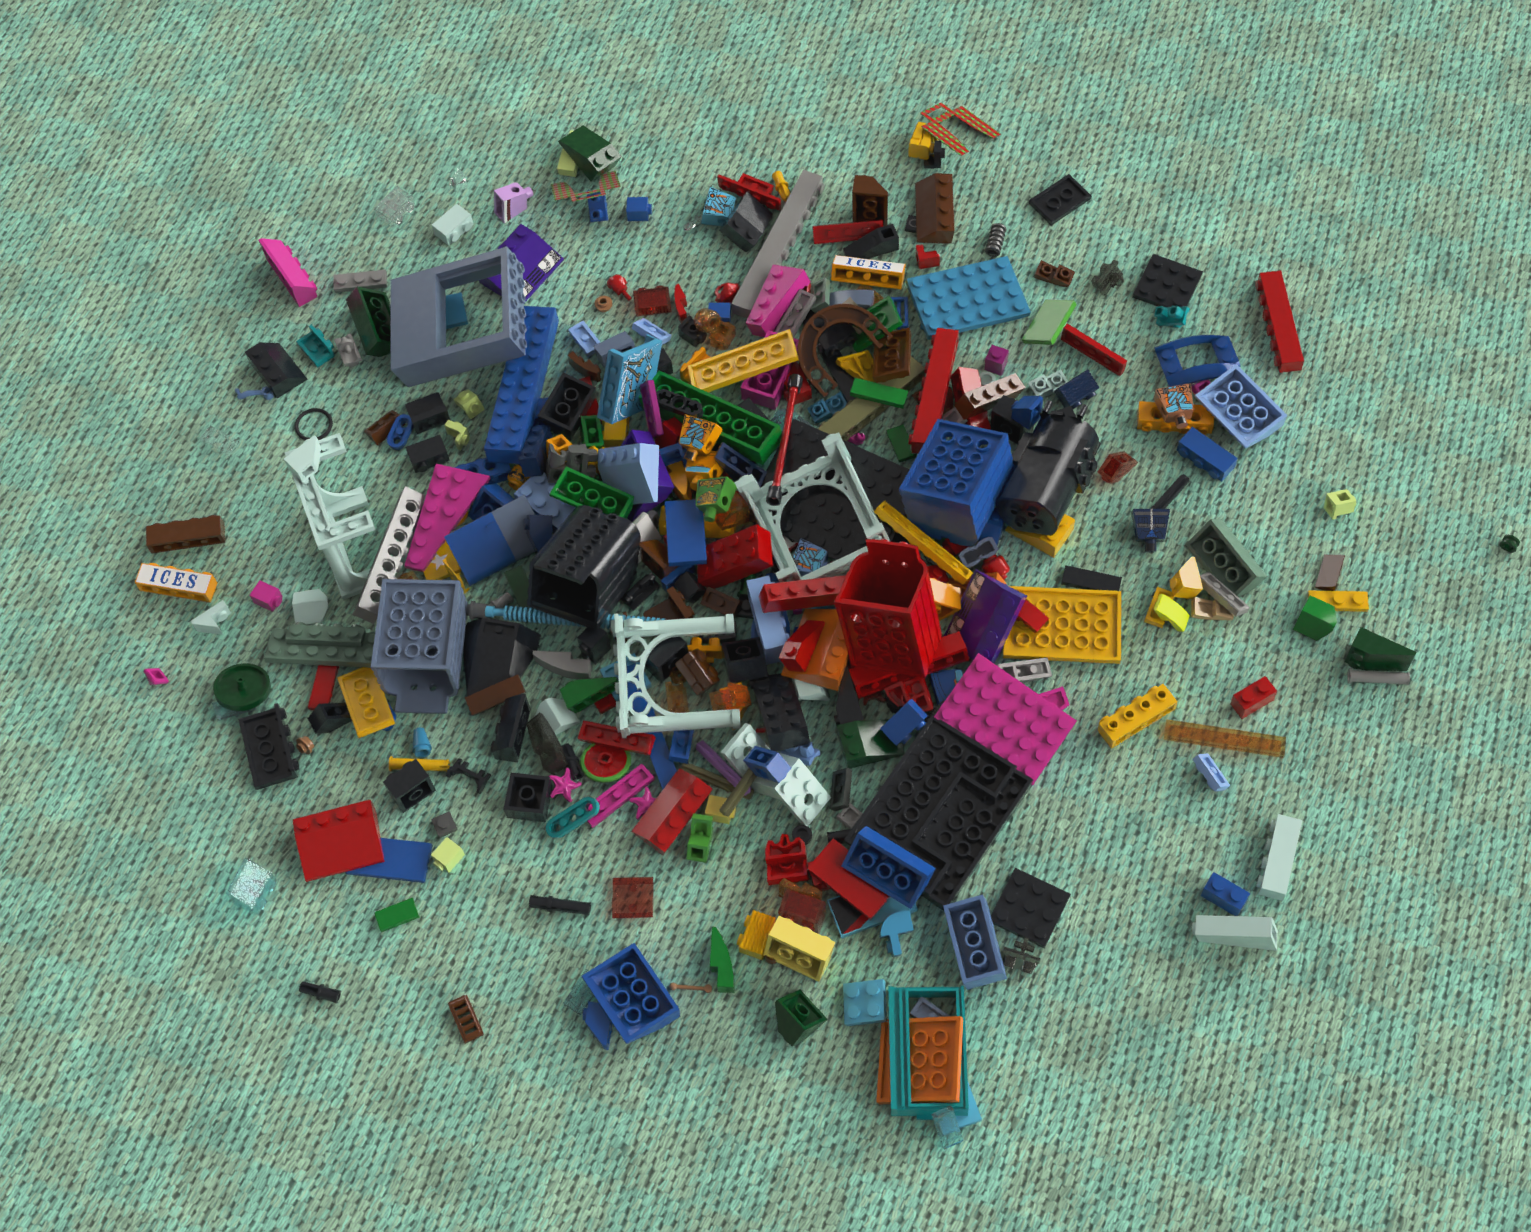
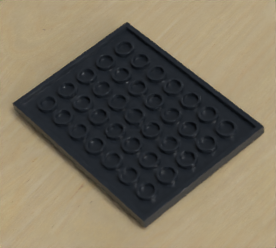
M793 418L782 475L792 473L802 465H809L819 457L828 456L821 440L830 434ZM843 440L851 456V463L873 510L875 511L885 500L906 517L907 514L904 510L905 507L899 488L910 469ZM779 447L766 470L767 474L761 487L767 482L774 480ZM835 470L828 471L825 479L832 480L835 476ZM821 475L818 476V477H816V478H814V479H815V480L820 479V478H821ZM839 478V480H838L836 483H837V484H842L843 482L840 481V478ZM827 485L806 487L795 493L783 508L780 518L782 535L799 543L801 538L825 549L828 552L827 556L835 561L867 546V537L852 503L843 492ZM748 506L742 517L759 525L752 509ZM772 511V516H775L777 511ZM876 514L879 522H882L890 541L894 542L898 533L888 523L880 520Z

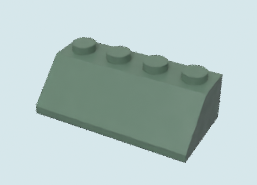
M1210 519L1185 544L1206 572H1210L1238 597L1255 589L1267 577L1222 519Z

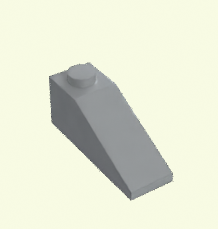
M1048 658L997 665L1022 683L1052 677Z

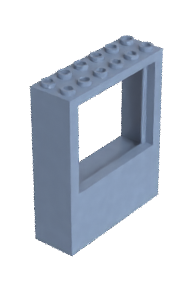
M503 247L391 279V371L407 387L526 356L525 348H527L525 333L527 330L524 323L526 312L524 309L525 295L523 293V288L525 287L523 279L524 266L522 262L518 261L516 255L508 247ZM501 274L503 331L446 347L445 290Z

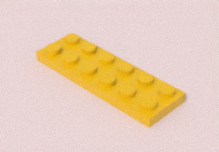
M788 329L688 365L692 386L706 392H711L798 361L799 359L792 332Z

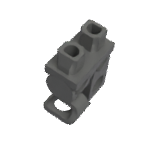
M549 444L545 471L548 483H556L565 467L589 477H595L596 467L595 465H588V462H597V450L587 449L586 444L569 445L567 451L561 450L560 454H558L554 450L553 444Z

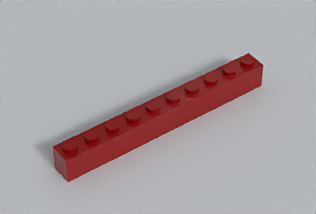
M938 565L927 566L930 578L945 584L948 583L949 579L945 570L940 569ZM846 575L764 584L758 596L763 613L835 605L834 601L837 595H839Z

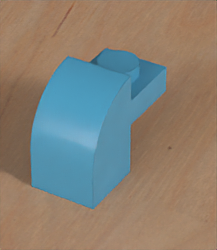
M910 911L893 913L881 925L879 937L880 939L888 937V941H885L888 953L892 954V957L901 956L902 954L898 935L911 933L914 930Z

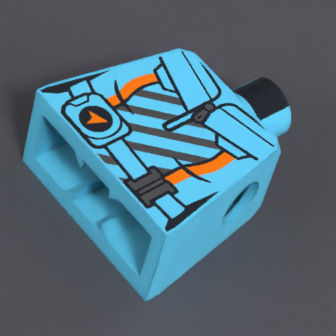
M710 187L701 224L722 226L735 208L736 198Z

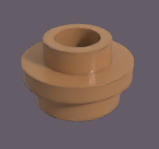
M608 296L598 297L594 303L595 308L600 312L609 311L612 307L611 298Z
M307 736L299 737L296 740V747L299 752L308 755L312 753L314 748L313 742Z

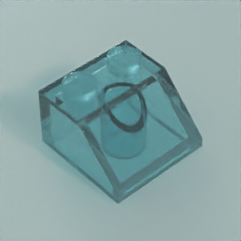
M244 858L226 894L237 907L258 914L259 910H262L266 905L268 893L274 890L276 878L270 871L250 859Z

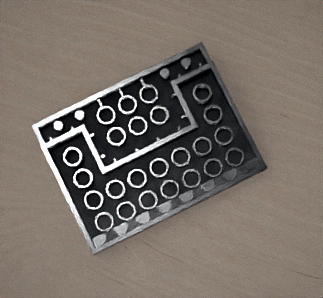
M932 715L844 839V842L851 846L857 833L867 826L935 867L936 869L921 896L944 911L943 905L954 902L1031 788L1033 779L1018 771L1017 766L944 721L937 720Z

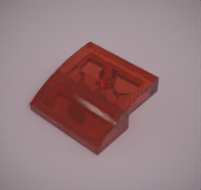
M654 877L613 878L612 919L653 918Z

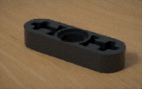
M666 389L656 392L658 406L662 409L683 417L686 414L699 419L704 414L701 403ZM677 402H683V403H684V404H683L681 407H679V408L674 407V405H675Z

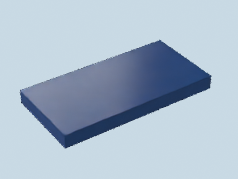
M696 499L665 501L669 567L707 564L704 514L696 507Z
M380 838L385 862L345 872L347 875L425 883L433 845L425 842Z

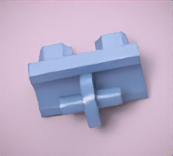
M810 742V744L781 750L779 753L799 758L804 765L810 766L814 758L820 755V750L813 748L812 742Z

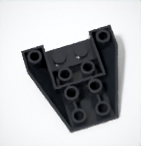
M483 617L468 622L466 624L463 646L467 696L517 674L521 678L534 658L533 651H538L541 634L515 622Z

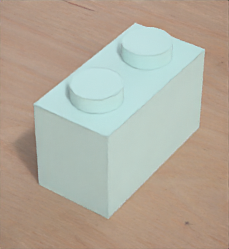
M455 204L432 224L434 235L449 246L451 243L456 242L465 231H469L474 224L471 214L458 204Z

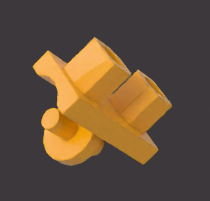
M692 637L690 645H687L688 652L697 648L703 651L708 663H714V659H723L719 638H710L709 645H702V638Z

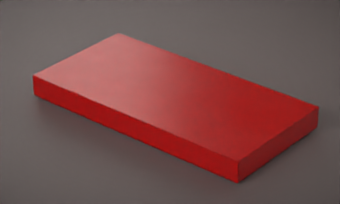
M833 838L808 866L807 870L871 921L889 900L890 896L841 867L849 850Z

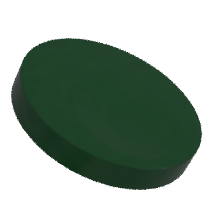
M250 663L236 664L224 669L216 677L213 684L216 701L222 707L232 711H246L259 706L267 699L271 690V683L267 672L260 666Z

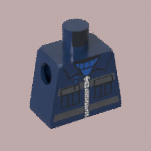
M1170 509L1132 510L1131 517L1136 542H1145V552H1156V542H1163L1165 540Z

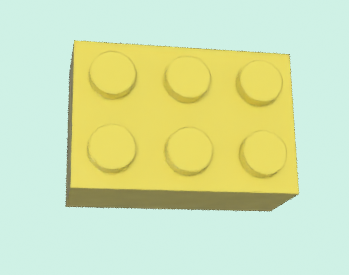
M778 916L768 935L763 956L767 955L769 958L775 959L776 962L819 982L829 964L835 942L827 936H821L813 932L808 927H802L788 918Z

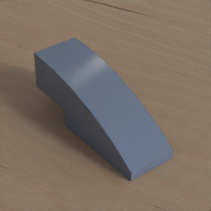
M874 290L831 292L830 306L842 304L851 297L859 307L867 310L873 306Z

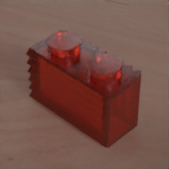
M659 285L655 288H639L633 291L637 317L672 312L668 286Z

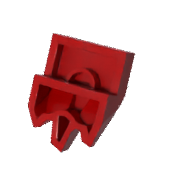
M781 834L780 841L777 844L772 840H768L765 848L768 885L809 880L805 842L800 837L790 842L787 834Z

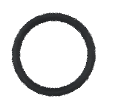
M311 408L302 412L295 422V432L301 439H310L303 436L298 428L301 418L310 412H321L329 420L328 429L317 439L321 440L330 433L333 420L327 411L320 408Z

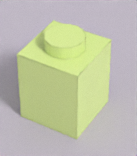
M448 837L431 854L434 866L440 871L445 869L447 872H450L465 855L462 848Z

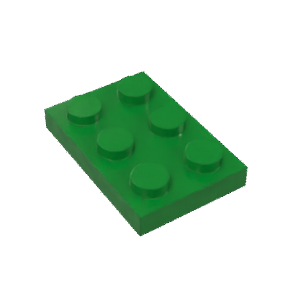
M890 296L885 297L867 309L889 332L903 325ZM875 324L870 325L867 330L873 331ZM879 330L873 334L877 341L884 337ZM856 332L858 340L852 346L858 353L872 343L863 333L859 335Z

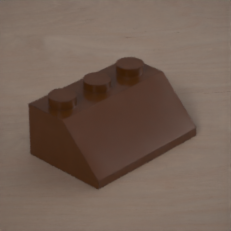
M855 175L852 190L853 222L883 220V226H887L888 192L873 176Z

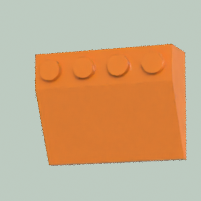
M805 609L798 629L807 620L824 621V628L806 672L789 671L784 666L781 675L838 691L849 655L836 609Z

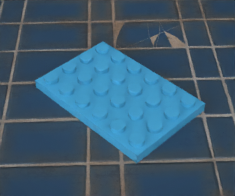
M1008 256L906 279L907 288L928 340L932 339V335H936L937 328L959 330V333L1017 320L1028 317L1031 314Z

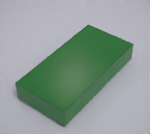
M904 424L886 430L899 463L916 458L917 454H912L910 451L911 445H908L909 436Z
M413 898L374 912L381 932L420 918Z

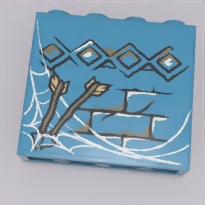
M647 334L645 344L622 353L615 349L608 350L597 418L614 424L643 411L639 400V395L641 394L640 385L648 380H652L657 373L662 346L661 340Z

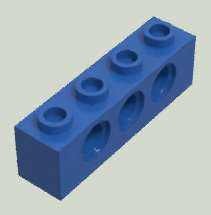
M487 457L454 467L490 476L491 479L485 485L508 480V474L511 472L509 463L488 462Z

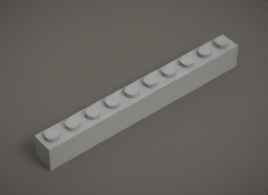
M806 170L802 171L731 303L733 314L748 319L772 265L782 266L783 260H787L790 247H794L797 234L802 232L804 221L809 219L810 209L815 207L818 194H822L824 190L823 177L821 175Z

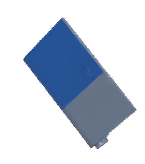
M525 495L444 536L469 587L535 552L526 534L527 530H524V519H527V515H535Z

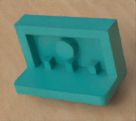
M311 324L309 326L311 332L297 340L296 343L318 368L335 356L332 350L334 346L329 339L325 340L323 338L324 334L319 328L315 329Z

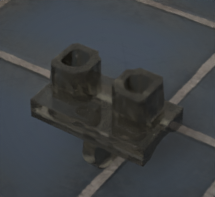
M1113 260L1111 264L1103 263L1100 267L1102 276H1094L1091 280L1093 287L1099 289L1100 293L1106 296L1111 287L1121 286L1124 283L1123 273L1118 268L1117 260Z
M1026 937L1023 943L1015 940L1014 947L1020 948L1021 951L1004 947L1002 952L1004 953V966L1014 968L1016 958L1024 960L1021 971L1029 974L1033 973L1036 965H1039L1041 958L1025 953V951L1033 953L1035 949L1034 946L1028 945L1029 938Z

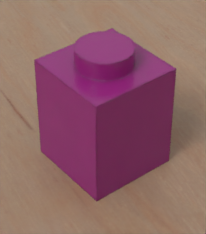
M991 345L985 358L984 370L1001 376L1008 362L1009 350Z

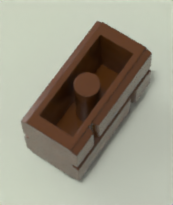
M698 648L688 652L675 663L696 695L706 692L720 681L717 670L709 665L705 653Z

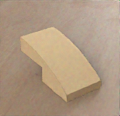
M1194 597L1191 600L1192 618L1207 620L1234 619V615L1216 599L1211 601Z

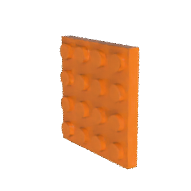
M961 1016L909 1018L911 1104L959 1102L963 1018ZM887 1019V1022L881 1023L876 1103L879 1105L891 1104L889 1019Z

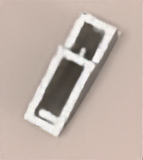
M539 712L526 723L534 753L540 756L543 770L556 775L568 765V762L556 734L543 714Z

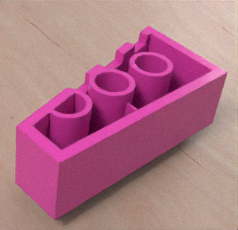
M772 265L746 321V325L752 335L765 337L768 330H775L781 322L782 315L787 312L798 291L803 289L804 286H808L811 282L804 269Z

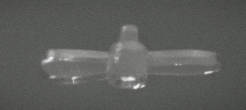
M703 214L700 216L696 215L693 221L684 225L683 229L688 231L694 226H699Z

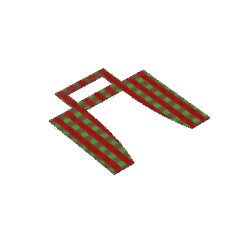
M941 102L920 113L931 121L921 127L960 156L968 153L969 150L953 134L941 126L940 122L956 116L969 126L993 139L1001 135V133L963 106L951 110ZM941 107L947 110V112L934 119L927 115Z

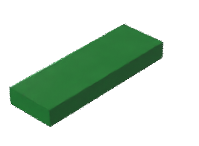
M855 378L850 396L904 409L908 391Z

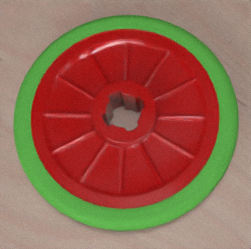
M592 743L583 751L580 758V766L583 773L589 779L602 783L612 782L620 779L627 773L631 766L630 751Z

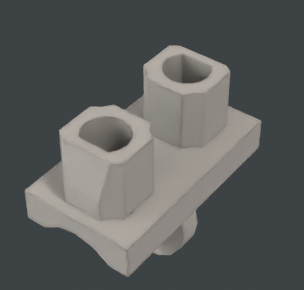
M351 333L345 337L334 339L345 367L357 366L362 361Z

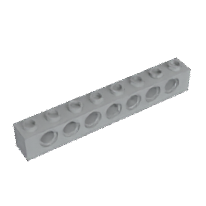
M406 486L400 493L352 615L373 624L377 620L381 587L377 583L382 586V579H397L394 576L396 572L399 573L403 562H400L401 558H405L409 548L406 545L407 542H411L414 536L412 529L417 526L418 514L421 513L425 495Z

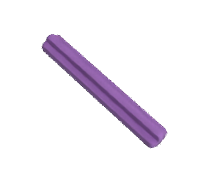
M701 740L698 742L696 750L736 787L742 777L705 741ZM750 786V788L747 790V792L745 793L744 796H746L747 794H749V793L751 792V786Z

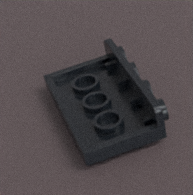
M278 703L274 704L275 708L238 719L256 790L298 778L297 770H300L297 759L293 758L295 747L293 742L289 741L288 736H291L289 725H285L284 719H287L286 711Z

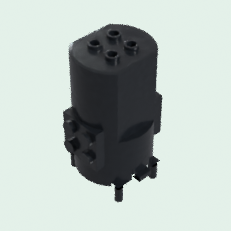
M1047 400L1042 413H1039L1041 418L1033 433L1025 432L1022 439L1019 440L1018 446L1012 454L1015 468L996 503L998 515L1012 529L1052 536L1057 531L1075 493L1083 494L1086 487L1089 486L1090 479L1097 470L1095 455L1101 443L1093 427L1085 420L1084 422L1081 420L1088 409V406L1085 404L1081 406L1077 417L1068 416L1064 420V412L1051 411L1048 414L1053 402Z

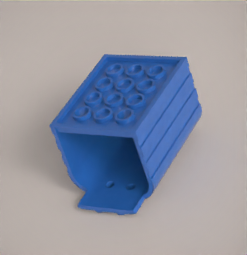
M937 419L899 488L907 519L930 538L938 540L948 538L951 543L963 546L975 545L1015 468L1008 434ZM947 437H952L951 440L946 441ZM981 445H988L985 448H979Z

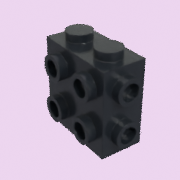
M817 318L814 320V325L817 328H821L824 322L822 319ZM848 324L833 325L820 335L816 348L820 354L824 353L827 359L835 356L840 350L853 345L858 340L856 330L852 325Z

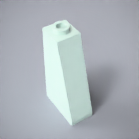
M1196 915V922L1192 924V933L1196 936L1198 942L1277 951L1278 931L1272 917Z

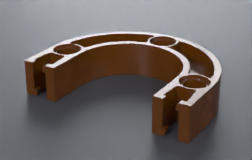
M852 304L828 306L814 314L801 331L797 345L799 366L805 378L823 398L829 393L823 391L818 384L819 382L826 379L832 385V390L838 386L821 366L816 353L817 341L827 328L837 324L852 325L858 328L877 350L883 346L873 336L877 330L887 337V341L893 337L872 313L862 307ZM817 318L822 319L824 322L823 327L817 328L814 325V320ZM866 322H873L875 329L873 331L867 330ZM818 370L821 373L820 379L814 380L811 377V372Z

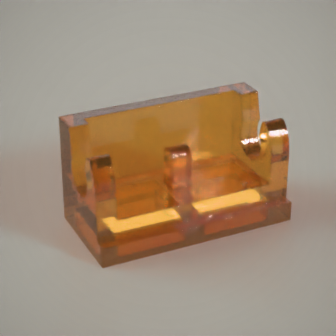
M679 681L677 686H673L671 682H665L668 711L674 713L689 712L687 692L683 682Z

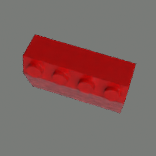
M371 799L292 819L296 844L306 882L385 862L377 813Z

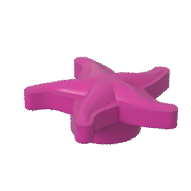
M565 768V773L562 777L548 776L554 783L550 798H554L557 794H562L568 802H572L571 790L578 788L582 783H575L570 780V769Z
M645 787L643 797L630 798V803H635L639 807L636 814L637 820L646 813L656 799L652 797L648 787Z

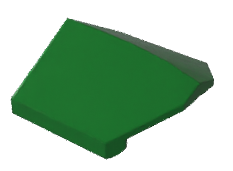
M1310 595L1293 630L1315 641H1319L1330 634L1337 623L1335 606Z

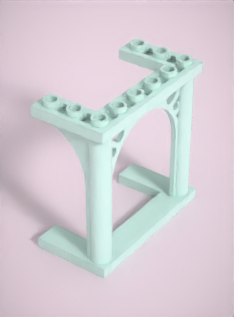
M839 432L830 434L821 440L828 456L819 457L809 465H802L798 470L782 475L781 491L782 493L788 491V493L782 496L781 504L778 506H771L766 502L767 492L773 481L767 482L760 488L753 475L750 474L740 477L735 482L740 494L749 508L752 509L759 526L771 532L772 555L779 569L775 574L780 583L838 576L850 570L852 561L858 555L868 552L867 546L801 577L781 533L780 518L787 501L795 493L806 487L827 485L840 490L852 503L867 539H886L890 541L882 522H879ZM834 469V478L826 480V473ZM821 475V478H820V479H818V480H815V479H814V478H816V477H818V476ZM839 478H840V481L843 482L842 484H837V483H836V482L839 480ZM772 511H777L775 516H772Z
M340 433L318 440L321 446L319 462L347 452ZM296 449L285 452L286 457L291 451ZM292 473L319 550H323L333 571L342 599L361 594L370 569L354 573L343 542L374 531V524L368 510L335 522L334 517L369 505L363 487L361 486L345 493H332L323 490L318 485L314 475L302 483Z

